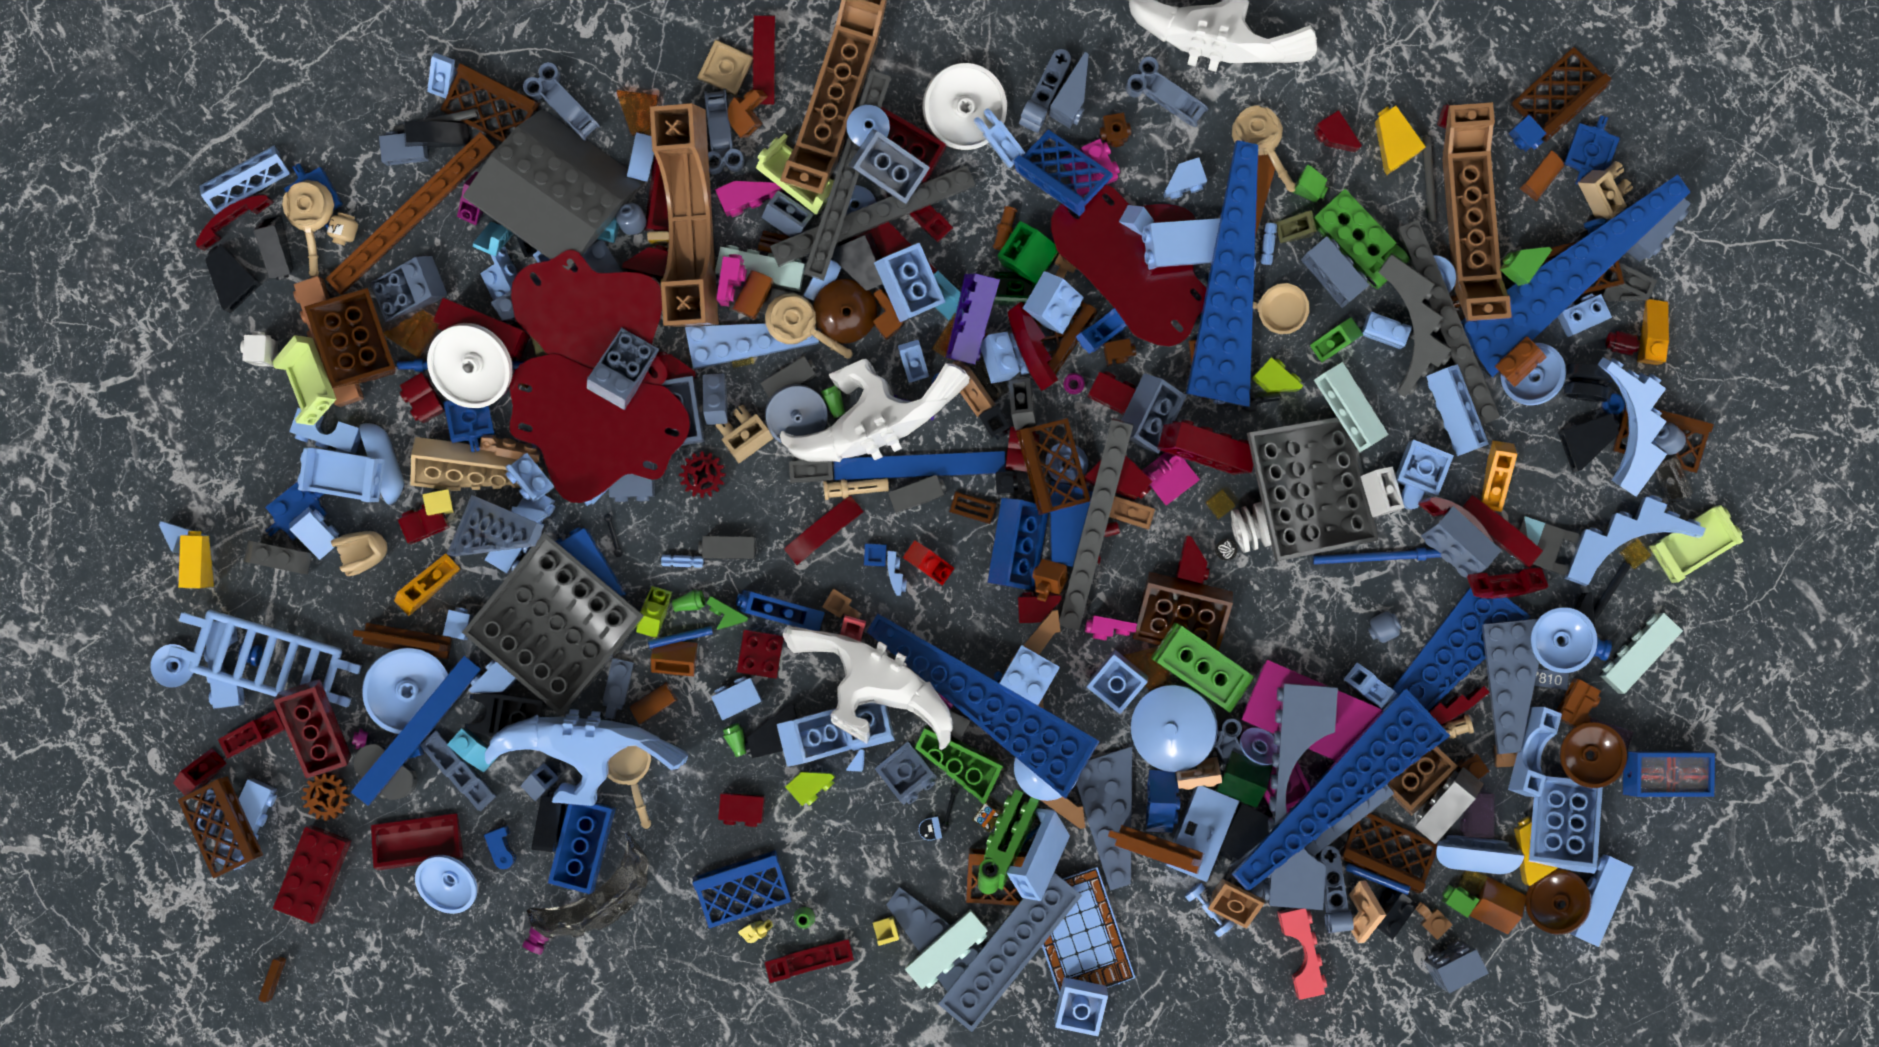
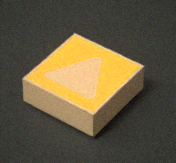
M668 231L647 233L650 244L669 243Z

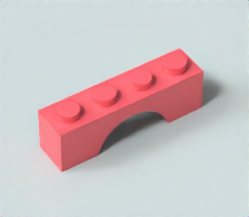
M1302 908L1277 911L1282 933L1298 939L1304 950L1302 966L1292 975L1296 997L1301 1000L1324 995V988H1327L1325 976L1321 975L1319 969L1322 966L1320 954H1316L1314 945H1317V938L1315 932H1311L1309 924L1313 923L1310 911Z

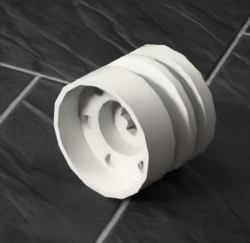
M1262 502L1253 504V514H1250L1246 506L1241 508L1242 516L1238 509L1231 510L1233 534L1243 553L1250 551V545L1253 550H1257L1258 539L1261 540L1265 547L1271 546Z

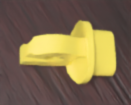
M770 919L764 922L756 921L743 927L738 933L746 942L754 943L758 939L765 937L773 924Z

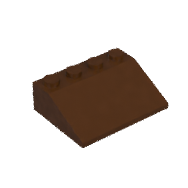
M368 288L304 306L332 388L372 381L395 374L396 368Z
M1149 572L1133 639L1160 645L1173 624L1177 623L1219 651L1233 605V591Z

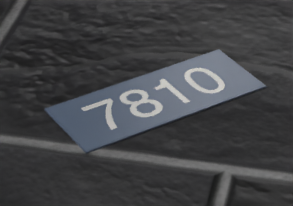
M1538 669L1534 686L1567 690L1569 673Z

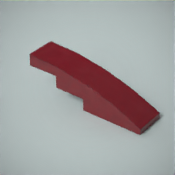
M754 15L753 90H763L768 96L760 104L774 105L775 15Z
M1020 302L1007 313L1019 351L1030 374L1042 392L1057 382L1058 378L1047 363L1052 358L1041 343L1045 336L1032 316L1023 309L1024 304Z
M1472 495L1464 504L1463 508L1483 525L1491 539L1494 540V543L1530 568L1542 554L1543 550L1475 496Z
M1478 685L1467 697L1457 693L1445 705L1438 702L1428 712L1441 725L1473 707L1490 692L1485 686Z
M276 709L219 738L218 741L228 759L285 731V727Z

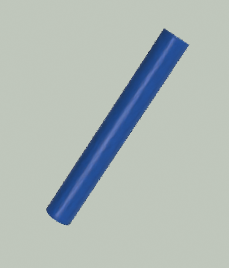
M711 626L648 640V646L651 649L711 635L713 632Z
M1351 863L1347 865V872L1404 894H1409L1411 887Z

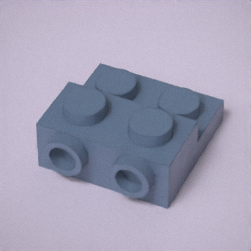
M906 742L875 768L903 805L915 802L919 797L917 794L923 789L929 790L935 784L934 780L937 778L909 742Z

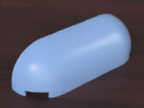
M360 424V434L367 456L385 459L380 493L385 502L391 505L401 495L404 488V480L387 432L376 424Z
M1448 835L1446 839L1439 840L1436 849L1437 858L1445 867L1483 873H1510L1516 870L1524 859L1522 851L1509 847V842L1459 835Z

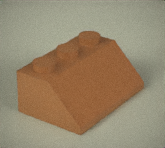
M1436 746L1423 755L1416 763L1406 768L1403 773L1388 782V786L1394 792L1392 797L1412 816L1434 795L1441 785L1444 786L1454 770L1458 772V766Z

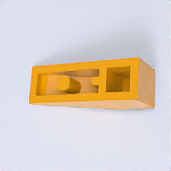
M1649 299L1645 301L1637 362L1660 365L1666 362L1669 344L1668 302Z
M1492 440L1487 459L1481 502L1494 511L1502 512L1517 458V451L1513 443Z
M444 554L400 589L396 594L394 602L410 616L459 572L460 568L447 554Z

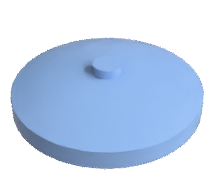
M405 647L388 651L373 662L365 675L362 686L365 708L376 724L387 731L399 734L444 681L448 673L437 658L424 650Z
M1166 685L1156 688L1139 701L1133 712L1131 735L1137 751L1149 764L1163 771H1186L1199 765L1209 756L1217 739V719L1212 706L1199 692L1186 686Z

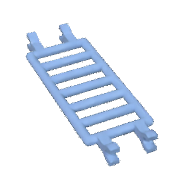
M208 610L205 618L185 612L181 613L180 622L201 627V631L194 652L177 646H170L168 655L189 660L190 672L276 697L279 692L285 689L298 645L311 648L300 685L310 682L320 651L332 654L323 688L329 702L349 707L352 698L331 693L332 683L337 668L358 674L361 671L362 665L342 660L341 648L214 610ZM214 619L226 623L212 669L200 666L199 663ZM237 626L248 630L234 673L231 675L220 672L234 627ZM258 632L269 637L255 681H251L241 677L255 634ZM278 638L288 641L290 644L275 688L264 685L263 682Z

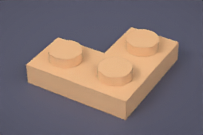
M1217 757L1206 758L1197 765V769L1176 772L1179 789L1189 790L1203 785L1212 787L1222 783Z
M1359 881L1349 894L1359 911L1353 919L1354 930L1351 932L1358 943H1365L1385 918L1386 913L1366 881Z

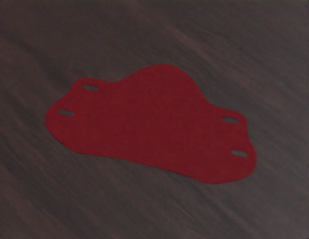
M1104 185L1085 205V211L1080 215L1079 219H1075L1068 212V208L1060 204L1051 218V231L1059 254L1087 277L1116 309L1132 334L1155 345L1168 347L1183 342L1191 334L1196 318L1202 312L1207 289L1193 272L1194 264L1157 267L1149 270L1148 264L1145 262L1146 248L1142 236L1119 222L1127 206L1131 204L1111 186ZM1103 194L1109 195L1114 201L1113 206H1110L1103 199ZM1171 204L1142 206L1153 218V223L1196 220L1193 213L1181 206ZM1191 289H1195L1201 295L1202 299L1200 301H1197L1190 293ZM1172 320H1176L1183 327L1182 332L1176 330L1171 324Z
M567 250L549 261L526 266L516 275L512 283L511 298L515 319L543 348L547 355L558 354L582 366L594 369L621 328L651 345L653 343L662 313V295L659 284L647 275L632 272L597 273L591 269L579 252ZM568 259H572L574 263L577 265V272H573L571 269L567 270L565 267H563L568 266ZM532 272L539 277L541 285L537 286L530 278ZM656 355L651 366L658 373V377L653 378L647 371L641 383L661 386L665 382L667 370Z
M550 354L531 358L520 364L515 370L510 383L513 405L510 432L516 439L535 444L541 449L548 473L557 492L571 503H583L599 496L627 474H634L651 480L660 478L664 474L672 454L684 443L689 432V414L684 405L666 387L641 383L625 410L587 389V378L593 369L582 366L561 355ZM520 383L530 385L532 391L520 390L518 385ZM524 423L532 426L533 429L531 432L523 431L518 428V425ZM672 428L678 430L679 436L668 435L665 433V429ZM649 461L657 464V469L652 470L645 468L643 466V462Z

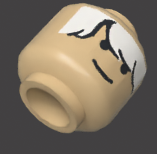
M338 213V215L331 217L327 234L333 238V243L345 246L346 242H353L355 240L358 223L354 221L355 217L344 213Z

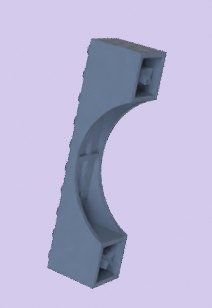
M1281 683V687H1277V700L1280 701V709H1276L1275 722L1279 723L1278 731H1274V744L1277 745V753H1273L1272 766L1276 767L1275 775H1271V788L1274 789V797L1270 796L1269 809L1273 811L1272 818H1268L1269 833L1287 814V784L1296 762L1317 740L1335 733L1338 688L1291 683ZM1304 848L1266 877L1268 878V884H1264V899L1267 900L1269 906L1323 910L1326 865Z

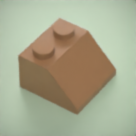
M1221 879L1212 893L1208 910L1247 929L1266 900Z

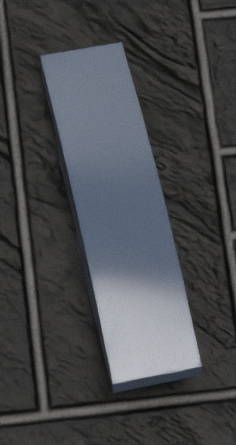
M435 731L420 746L440 771L453 782L462 794H465L474 807L482 811L496 795L472 767L447 745L448 742L438 731Z

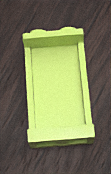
M784 134L780 138L776 137L771 142L769 149L764 148L758 155L759 162L756 169L817 215L827 204L834 180L829 179L822 195L781 182L786 162L793 149L785 143L788 135Z
M294 335L272 363L274 368L283 369L287 372L301 412L295 418L296 423L314 425L334 403L336 397L313 338Z
M1721 505L1713 506L1692 519L1700 522L1701 527L1706 528L1702 537L1695 538L1680 533H1670L1649 546L1672 583L1680 582L1689 573L1734 545L1744 542L1741 537V530L1736 525H1733L1730 520L1731 515L1725 507Z

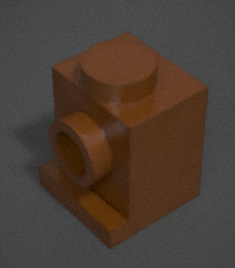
M1130 338L1104 343L1103 345L1107 367L1112 366V361H1116V364L1129 362L1128 358L1136 356L1135 344L1130 343Z

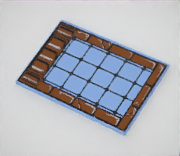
M1095 867L1063 878L1082 896L1042 945L1058 994L1060 995L1064 977L1104 985L1106 988L1134 979L1135 975L1098 868Z

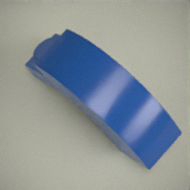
M1114 308L1095 324L1078 334L1076 338L1080 342L1081 347L1090 354L1128 326Z

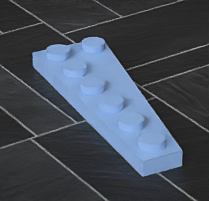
M766 323L685 327L693 369L819 344V340L813 335L798 344H784L770 335Z

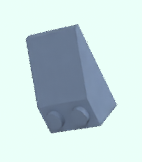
M1084 52L1050 106L1049 116L1071 129L1073 124L1078 125L1085 110L1082 107L1085 97L1089 56L1086 52Z

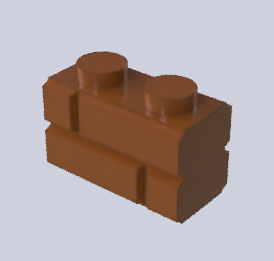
M1526 336L1495 365V368L1515 387L1537 367L1538 363L1540 364L1547 357Z
M1573 678L1556 710L1562 713L1560 721L1573 728L1580 724L1588 723L1591 718L1588 714L1592 707L1596 708L1601 699L1599 694L1601 691L1580 679Z

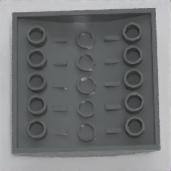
M541 109L518 125L491 154L464 193L463 198L551 260L567 250H575L583 256L616 218L620 208L624 204H628L643 187L645 181L627 177L628 169L588 140L584 141L571 128L544 109ZM568 259V266H562L569 270L575 263L572 259Z
M1338 418L1247 433L1275 562L1378 541L1374 517H1372L1361 476L1364 473L1359 451Z
M544 532L536 545L532 546L462 633L562 716L620 650L644 615Z

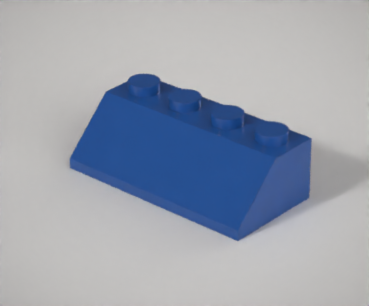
M1001 499L987 583L1035 591L1033 571L1040 564L1048 513L1038 514L1036 503L1018 499Z
M597 802L593 806L568 804L548 880L549 884L587 894L594 892L616 807Z

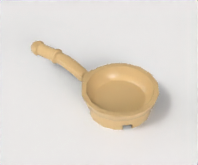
M1251 106L1246 108L1232 125L1234 143L1240 140L1257 144L1258 155L1268 154L1279 174L1278 177L1281 178L1286 189L1289 192H1294L1296 184L1293 183L1288 175V171L1285 170L1274 151L1282 139L1283 127L1280 119L1267 107Z
M306 180L290 187L289 191L283 196L282 206L290 223L306 232L309 252V275L313 278L319 275V256L317 255L313 232L328 223L333 215L334 202L332 194L326 186L317 181Z
M1289 283L1277 284L1266 291L1261 300H1259V303L1253 302V309H1258L1263 325L1271 332L1291 334L1300 329L1306 322L1309 315V301L1306 294L1299 287Z
M795 293L783 294L776 297L768 305L765 314L766 327L770 335L777 341L784 344H798L813 335L816 339L830 347L831 350L843 355L844 358H851L853 356L851 349L815 330L816 312L812 304L805 297Z
M627 746L610 758L607 777L613 782L631 785L641 826L648 829L651 826V820H649L646 805H644L637 783L649 770L651 754L637 746Z

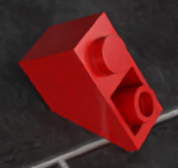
M915 540L902 557L942 586L954 570V567Z

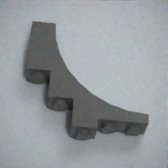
M1391 253L1378 270V273L1387 279L1402 296L1413 324L1414 347L1412 360L1405 378L1397 389L1399 394L1406 397L1408 393L1412 395L1419 385L1416 382L1420 376L1425 377L1431 369L1430 363L1437 367L1441 363L1445 365L1452 354L1449 353L1451 348L1431 334L1432 331L1436 333L1443 324V321H1441L1443 318L1442 314L1423 302L1424 298L1428 300L1435 291L1432 288L1434 282Z

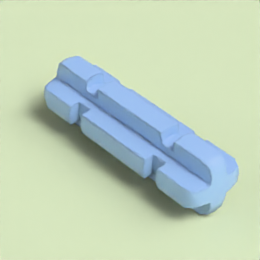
M1275 223L1265 224L1264 232L1266 234L1263 237V254L1260 260L1261 264L1271 265L1273 262L1272 254L1274 253L1276 238L1274 234L1277 230V224Z
M662 555L661 557L662 566H694V568H702L704 564L702 556Z

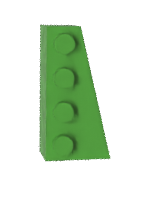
M925 725L915 748L985 805L1004 762L951 737L947 747L940 750L935 732L930 726Z

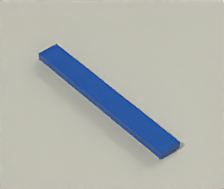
M1005 451L884 456L877 460H874L873 457L843 458L841 462L833 461L834 481L842 479L932 477L935 475H979L1006 472Z
M464 656L351 793L369 806L482 669Z

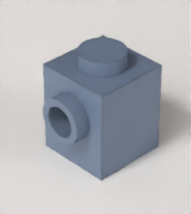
M543 763L528 776L521 787L536 802L559 778Z

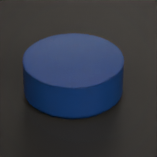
M1612 393L1611 401L1601 402L1603 411L1608 415L1621 413L1625 406L1623 397L1616 393Z

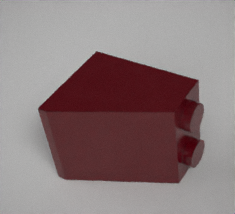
M1125 455L1116 494L1133 500L1137 497L1142 499L1152 489L1149 485L1153 481ZM1101 460L1084 477L1086 483L1095 486Z

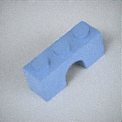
M297 409L289 431L296 434L295 439L308 442V439L316 441V446L328 449V446H332L338 452L356 454L361 440L359 428L338 421L335 431L325 435L321 429L323 416L314 425L296 423L295 418L299 415L301 409Z

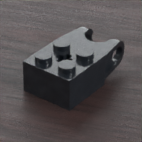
M470 694L469 699L482 703L487 713L485 719L480 723H465V729L493 737L495 733L505 726L519 722L516 721V716L521 714L524 720L535 715L544 717L546 703L540 699L507 694Z

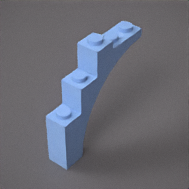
M1603 357L1598 365L1612 377L1619 387L1625 400L1629 417V435L1626 451L1620 467L1611 481L1637 497L1667 455L1657 447L1654 440L1667 421L1660 417L1662 413L1653 407L1666 388L1660 385L1661 380L1651 373L1649 376H1646L1642 373L1638 375L1630 369L1626 372L1622 369L1623 364L1612 358L1610 361Z
M1650 495L1641 500L1635 519H1632L1631 514L1622 511L1619 514H1613L1605 535H1602L1601 530L1592 527L1589 530H1583L1570 562L1569 572L1565 575L1564 579L1582 586L1589 585L1596 569L1604 559L1617 547L1633 538L1662 532L1680 533L1700 538L1703 536L1706 528L1701 527V523L1696 520L1688 519V521L1680 519V515L1671 511L1664 513L1667 504L1662 503L1661 498Z

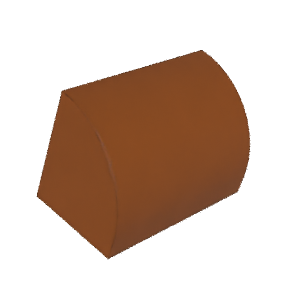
M1551 150L1519 189L1533 200L1538 201L1563 169L1564 163L1561 158Z
M751 270L732 309L756 320L774 283L773 279Z
M677 642L653 648L651 672L694 677L698 643Z
M665 682L632 704L630 709L640 725L678 699L667 682Z

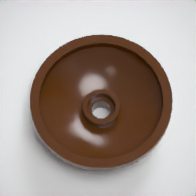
M839 279L828 283L818 292L813 303L818 330L838 343H852L865 337L872 329L873 321L877 316L876 302L869 290L866 291L857 281L850 279ZM844 308L850 309L849 315H843L842 311Z
M1589 722L1574 727L1565 736L1560 747V762L1564 772L1573 782L1587 788H1601L1616 781L1622 774L1627 761V750L1623 739L1613 728L1602 723ZM1589 750L1593 752V756L1590 759L1586 756Z
M1556 869L1530 885L1525 900L1527 914L1531 921L1542 931L1554 935L1568 934L1582 926L1589 916L1592 904L1590 890L1586 883L1575 873L1563 869ZM1561 902L1566 903L1564 908H1560Z

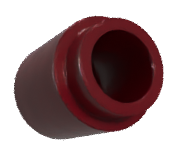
M1620 331L1609 332L1605 347L1610 349L1611 352L1632 356L1634 352L1637 353L1640 340H1637V335Z

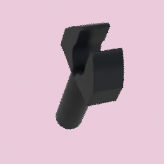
M1250 389V399H1254V401L1251 402L1250 407H1240L1248 412L1256 411V406L1259 403L1279 401L1281 395L1279 392L1257 395L1253 392V389Z

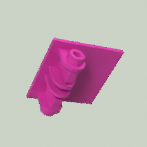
M1166 452L1142 470L1153 481L1150 486L1165 505H1168L1200 480L1184 458Z

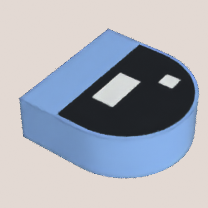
M938 816L924 819L920 823L919 834L923 839L935 840L942 838Z

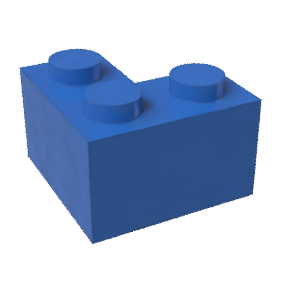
M1149 770L1146 809L1147 832L1172 833L1173 825L1178 823V811L1176 810L1180 809V797L1176 796V793H1179L1177 780H1175V772Z

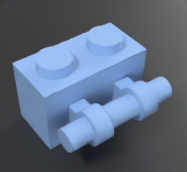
M1007 331L989 334L982 340L980 348L991 384L1009 381L1019 372H1021V375L1029 373L1013 333L1008 335Z

